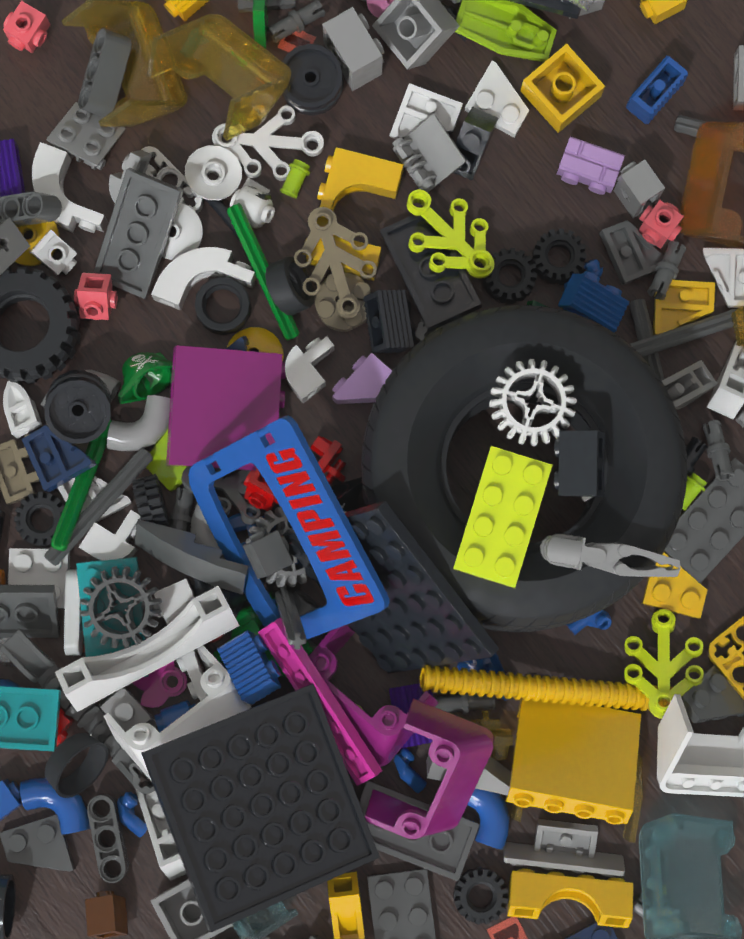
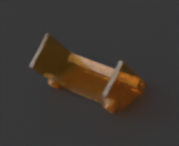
M710 121L704 123L697 130L679 211L684 216L678 224L682 227L680 232L683 235L744 248V237L740 236L742 221L739 214L733 210L722 208L733 152H744V122Z

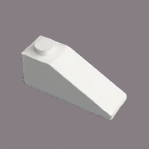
M744 326L740 329L707 405V408L731 419L735 418L744 404Z
M136 790L160 869L170 881L185 875V868L156 791L150 794H142Z

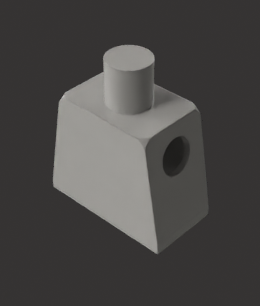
M126 686L108 695L100 702L101 709L106 714L109 713L125 732L139 723H149L155 728L157 727L155 719Z

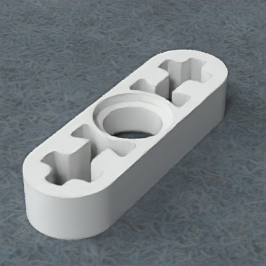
M148 146L142 148L141 150L152 154L151 158L156 156L154 160L161 169L157 174L156 170L148 164L145 174L152 177L157 174L155 178L162 180L167 174L177 176L178 183L176 187L183 188L184 193L189 198L195 196L196 205L194 207L188 206L193 208L198 214L202 210L203 199L188 187L185 176L155 147ZM181 197L180 202L185 204L183 197Z
M67 569L65 577L64 652L66 656H81L83 650L82 616H80L81 605L77 569Z

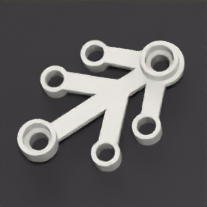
M255 103L250 107L249 112L234 124H220L214 129L212 134L214 146H221L230 150L244 166L246 176L252 179L260 176L262 172L261 164L258 160L251 159L241 145L253 146L273 169V175L279 181L286 180L290 167H288L289 165L286 162L281 161L270 148L303 150L306 155L311 157L318 156L324 149V139L316 131L306 132L302 138L272 135L283 125H290L295 121V111L291 106H282L278 114L254 134L243 133L254 122L261 123L267 117L265 106ZM256 109H261L263 115L255 117L253 112ZM285 111L292 114L289 119H283L281 115ZM226 134L232 136V140L228 143L222 141V137ZM309 142H316L318 147L314 150L307 147ZM250 165L258 166V170L255 173H250L247 169ZM279 167H284L287 169V172L284 175H278L276 170Z

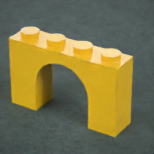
M336 147L334 156L328 155L325 172L329 173L327 182H321L317 199L321 200L320 207H326L334 211L336 204L344 196L359 191L396 199L403 174V164ZM321 216L317 219V224L320 227H325L328 224V219ZM333 235L337 247L363 261L369 260L374 262L378 269L382 247L368 244L364 250L357 251L352 248L350 242ZM321 238L311 253L312 261L310 265L312 266L317 265L325 250ZM354 240V244L357 247H361L365 244L363 242ZM341 263L344 272L363 278L358 271ZM366 264L362 267V271L365 275H371L373 267ZM375 276L367 280L374 281Z

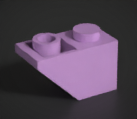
M371 353L367 358L361 356L352 367L354 370L353 374L348 379L341 378L333 387L332 391L335 393L332 399L336 404L376 402L375 399L392 370Z

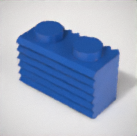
M666 56L632 94L626 106L627 110L644 124H649L658 111L679 90L680 86H683L688 76L687 70L670 56Z
M584 271L583 274H572L558 306L571 313L588 318L615 333L620 325L619 322L622 320L624 311L627 310L629 301L621 297L622 291L610 285L603 286L599 283L600 278L591 272Z
M247 630L217 648V651L227 668V672L241 700L252 705L260 701L261 698H265L266 695H270L271 692H275L276 689L281 688L278 680L281 672L273 660H268L265 654L268 648L260 635H255Z

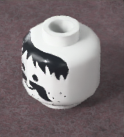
M252 186L238 189L230 202V207L239 203L242 205L251 227L255 229L262 227L265 223H269L275 213L271 195Z

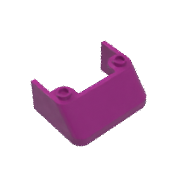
M347 625L331 630L310 654L309 658L375 757L379 766H385L394 758L414 732L404 729L408 713L405 714L398 707L393 705L384 706L371 718L329 682L338 667V660L335 655L354 634ZM427 691L419 698V701L436 707L439 703Z
M413 698L404 729L432 740L429 747V757L433 763L447 769L429 811L373 789L364 816L366 822L408 839H417L451 830L459 824L493 751L495 741L489 729Z

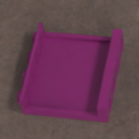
M176 345L173 348L166 466L192 467L200 460L278 420L279 408H284L285 391H280L281 379L286 378L285 362L282 361L283 354ZM271 433L265 435L270 445L275 443ZM216 461L211 463L214 468L220 469ZM248 463L236 470L251 471L252 469L256 470L257 467L252 463Z

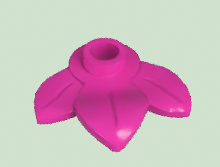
M172 661L150 673L148 677H142L133 682V684L144 691L141 705L155 708L162 706L169 697L182 694L187 687V676L180 668L175 667V663ZM171 676H175L178 679V684L174 688H171L167 683L168 678Z

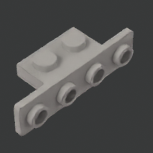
M538 819L534 845L506 842L503 850L504 862L514 866L528 865L541 867L546 870L563 869L571 870L574 873H598L607 877L624 876L625 874L624 858L622 855L595 852L598 837V826Z

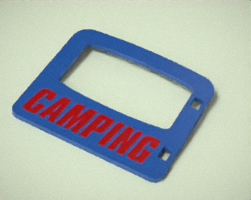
M283 416L200 460L190 468L188 476L191 490L219 548L222 550L223 556L228 561L249 566L243 592L264 627L281 617L276 607V600L271 599L260 578L257 579L214 488L215 480L248 463H252L257 467L277 499L300 541L327 599L326 605L299 615L306 639L379 613L389 606V597L303 433L292 417ZM268 433H271L275 440V443L271 445L265 436ZM215 461L221 469V471L217 473L213 465L211 464Z

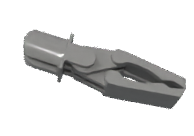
M554 534L547 536L540 545L543 558L550 564L581 570L582 562H584L585 565L619 576L677 577L681 569L680 560L618 542H591L585 544L586 538L581 536ZM630 555H641L653 563L660 565L668 564L670 567H658L653 564L644 567H628L619 559Z

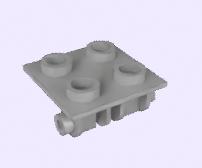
M75 102L47 137L46 141L54 145L55 148L68 152L70 158L76 156V161L81 162L84 160L83 163L91 166V169L102 170L106 163L105 156L126 128L108 118L80 109L78 103Z
M435 113L404 139L400 137L392 143L394 145L393 151L418 188L427 193L467 161Z

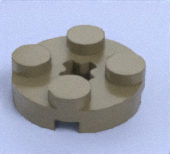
M346 272L344 274L350 294L356 297L360 303V310L354 318L345 319L338 314L336 299L339 298L332 274L327 276L320 284V291L315 295V307L321 321L330 329L340 332L351 331L367 321L363 298L371 294L369 285L362 278ZM353 303L351 306L346 305L344 311L351 312L354 309Z

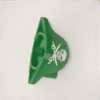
M142 352L129 357L122 367L123 386L118 394L120 404L145 400L148 395H156L171 384L173 361L167 360L161 352L156 354Z

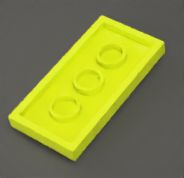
M490 447L455 560L454 570L512 588L516 587L552 464L497 447Z

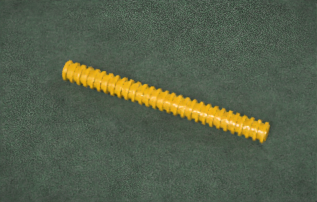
M426 664L420 674V687L423 692H428L431 689L433 693H437L440 690L443 694L449 691L450 694L459 692V695H465L467 692L469 696H474L477 693L479 697H483L486 694L489 698L495 695L496 698L504 696L505 699H511L513 696L515 700H520L522 697L525 701H529L531 698L535 702H538L540 699L542 702L550 700L551 703L559 701L560 704L568 702L570 705L577 703L581 706L584 704L593 706L595 704L596 707L604 705L606 708L613 706L615 709L622 707V709L631 708V710H637L639 708L641 711L649 710V698L635 685L632 684L631 686V684L626 682L622 685L621 682L613 684L612 681L604 683L602 680L595 682L592 679L586 681L582 678L577 681L576 678L568 680L567 677L559 679L558 676H553L550 679L548 675H544L542 678L537 674L532 677L531 674L523 676L522 673L514 675L513 672H507L505 675L503 671H498L496 674L493 670H489L486 673L482 669L477 672L476 669L468 671L467 668H461L459 671L457 667H452L449 670L447 666H443L440 669L439 666L431 668L430 665ZM662 699L658 702L659 705L662 707H666L670 704L665 699Z

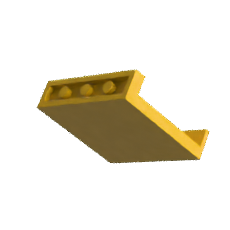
M521 697L517 712L518 725L510 788L506 802L514 803L516 806L523 808L530 806L542 808L550 813L564 812L575 814L582 819L596 818L606 820L610 824H627L634 807L641 714L606 707H596L595 705L587 706L584 704L581 706L577 703L570 705L568 702L560 704L559 701L551 703L550 700L542 702L540 699L538 702H535L531 698L529 701H525Z

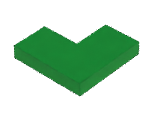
M253 0L254 45L256 48L266 49L268 0Z

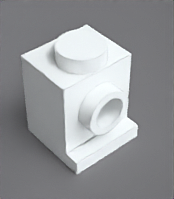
M49 230L30 251L55 275H59L61 271L66 275L77 263L73 259L77 253L52 230ZM54 249H59L62 252L61 259L54 260L51 252Z

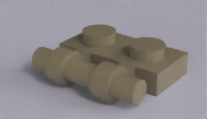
M15 439L0 444V488L7 505L21 501L23 498L26 499L29 494H36L32 484L40 481L36 471L28 474L23 459L28 458L29 455L25 447L19 449Z

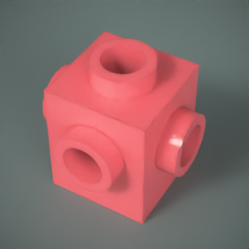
M21 1L16 10L10 12L6 17L3 30L9 39L7 42L19 51L26 49L33 53L36 47H41L47 37L46 31L51 24L44 13Z
M659 200L654 208L648 205L639 218L643 223L638 231L647 242L661 249L667 240L674 241L680 233L682 227L678 224L684 216L679 213L678 208L669 202L664 203Z
M82 273L78 289L74 291V304L79 306L80 318L109 320L112 308H117L118 302L117 291H113L111 274Z

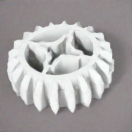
M529 359L528 369L524 368L521 361L516 362L517 373L510 367L505 368L504 372L508 380L498 376L496 382L502 388L493 387L491 389V394L499 397V399L490 400L489 406L500 409L492 413V419L503 418V421L497 428L501 431L509 426L511 430L507 434L508 439H512L516 432L521 434L518 443L521 445L524 444L526 436H531L530 442L532 446L537 445L538 436L540 435L545 444L549 443L550 436L548 432H551L554 437L559 438L560 429L557 425L565 429L570 426L568 420L563 416L574 417L575 415L574 410L566 407L575 405L577 399L574 397H566L567 394L574 391V386L563 387L562 384L566 382L568 376L564 374L559 379L555 377L559 370L557 366H554L550 372L546 371L547 361L545 360L541 362L539 369L535 368L534 359ZM535 378L531 389L528 391L517 390V392L509 390L520 380ZM544 382L549 384L555 391L558 404H554L553 400L545 397L543 393ZM537 388V402H541V405H537L529 417L530 408L527 407L529 403H525V400H529ZM507 400L512 401L513 405L520 407L522 410V424L517 422L510 414ZM537 414H556V417L550 423L541 427H531L534 416Z

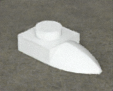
M7 381L3 394V407L11 434L18 439L42 426V422L35 402L28 396L24 388L18 383Z

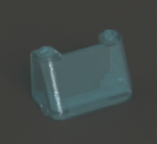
M671 813L643 825L639 834L645 939H742V926L735 915L725 914L721 856L730 852L735 844L733 821Z

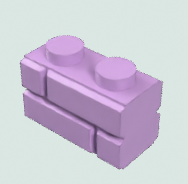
M570 136L557 175L562 176L561 180L568 184L577 185L580 182L588 185V189L594 193L602 195L605 192L611 193L625 155Z

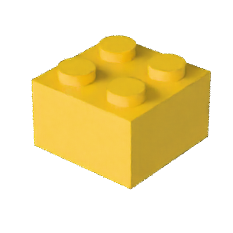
M565 44L523 80L520 91L559 133L602 96L605 85L569 45Z

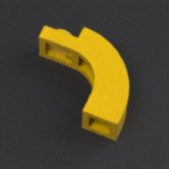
M357 872L344 873L328 880V896L334 939H365Z

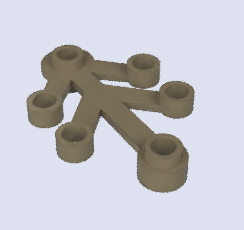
M319 207L314 209L308 217V227L311 232L302 249L295 253L294 261L301 268L309 266L312 261L311 253L320 238L322 239L325 250L310 278L303 282V291L309 296L316 295L320 291V282L330 266L339 295L336 310L342 318L351 319L358 314L360 303L356 297L350 294L341 263L358 271L365 279L374 277L377 267L374 262L369 260L363 261L336 246L333 235L350 242L353 249L361 251L367 247L368 237L362 232L355 233L338 224L337 217L331 209ZM321 216L328 219V224L325 227H320L317 224V219ZM357 236H361L365 240V244L361 247H357L354 244V238ZM301 253H305L309 257L308 262L305 264H301L297 260L298 255ZM369 264L373 267L371 275L363 273L362 267ZM310 281L317 284V289L314 292H309L306 289V284ZM345 301L353 303L354 309L351 312L344 311L342 305Z

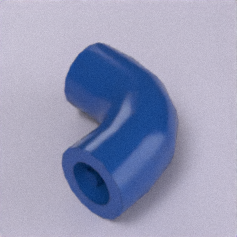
M33 778L20 782V795L24 809L26 811L37 808L52 809L59 819L61 835L91 829L87 809L79 794L69 798L60 797L46 778Z
M474 789L467 806L475 809L480 818L475 841L504 850L510 823L506 801L499 793Z

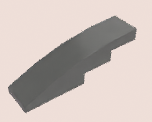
M138 519L135 545L159 561L188 576L213 586H219L222 589L243 594L249 566L221 559V549L195 543L196 534Z

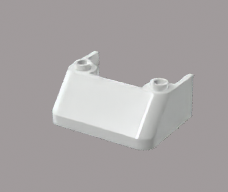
M204 646L197 648L206 669L201 676L200 684L207 697L160 733L149 723L136 724L125 732L109 713L103 716L115 740L150 780L151 778L141 752L252 708L250 704L241 700L227 670Z
M674 694L658 725L657 780L660 789L665 793L744 797V727L738 736L694 733L681 695Z

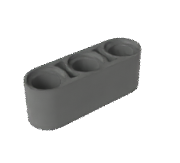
M101 28L98 31L79 95L78 106L80 109L105 118L111 116L117 102L131 50V39L129 37L105 28Z
M26 192L0 197V222L10 217L16 227L55 221L62 211L61 201L54 195Z
M101 794L89 801L87 812L100 877L108 883H116L127 875L129 859L122 823L119 820L117 800L112 795ZM99 800H105L109 803L110 812L107 816H101L97 813L96 804ZM104 830H111L115 834L116 841L113 846H107L102 842L101 835ZM110 860H116L120 863V875L113 876L108 872L107 864Z

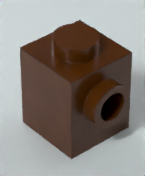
M100 891L96 893V897L85 899L87 936L106 939L128 935L126 898L114 895V891Z

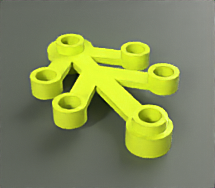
M421 189L412 191L407 200V209L415 216L421 215L442 237L426 236L420 232L413 233L408 243L410 250L415 253H420L425 248L457 250L463 257L445 256L440 252L432 254L429 268L436 273L443 272L445 268L466 269L475 278L488 277L492 273L495 263L492 255L486 251V233L489 227L487 221L482 218L472 221L470 234L474 237L473 249L465 241V215L468 210V204L465 200L458 198L451 203L449 212L453 217L452 229L430 207L431 197L426 191ZM420 203L423 207L419 208L414 206L413 204ZM460 206L463 208V211H457L454 207ZM474 226H481L484 230L477 231ZM413 240H420L422 245L414 244ZM440 260L443 265H436L433 261ZM474 263H482L484 268L477 267Z
M659 609L654 612L651 621L653 631L658 634V661L643 648L642 640L639 637L630 636L625 640L624 644L626 654L635 657L658 679V689H656L642 676L643 671L639 665L629 664L624 670L626 682L635 685L649 698V710L659 719L663 718L668 706H660L658 703L660 700L665 699L670 703L674 694H680L682 697L693 686L700 685L704 677L703 669L700 666L691 665L686 669L685 678L670 689V679L690 660L702 654L703 642L697 637L689 638L685 643V649L670 661V633L675 629L676 618L670 610ZM661 616H665L669 619V621L666 623H662L658 620V618ZM636 643L639 647L636 650H632L628 645ZM696 644L699 646V650L692 651L689 649V646ZM630 671H636L639 675L635 678H632L628 675V673ZM691 672H697L700 675V677L698 679H692L690 678L689 674Z

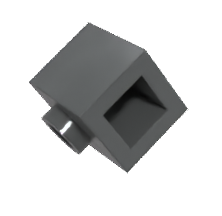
M263 529L249 536L251 542L243 545L257 579L267 577L293 564L288 553L289 544L285 537L279 534L278 530L268 533L266 529Z

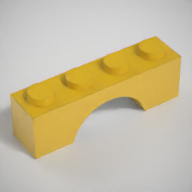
M519 869L511 873L507 913L509 917L538 919L542 910L551 902L560 899H571L585 905L594 915L597 925L628 928L632 921L633 883L625 882L624 879L609 878L607 880L595 879L591 875L570 877L565 876L561 872L539 874L531 869Z

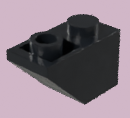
M471 108L455 143L467 161L453 173L473 180L499 119L498 117L477 108Z

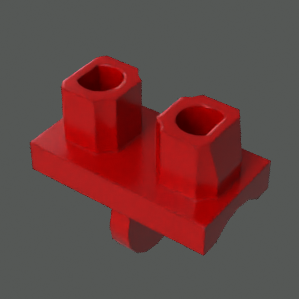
M318 436L310 449L321 457L318 464L324 475L326 472L328 473L326 476L328 483L331 486L335 479L343 483L346 477L340 472L346 463L339 459L334 467L331 466L343 450L342 444L336 440L331 442L324 437Z

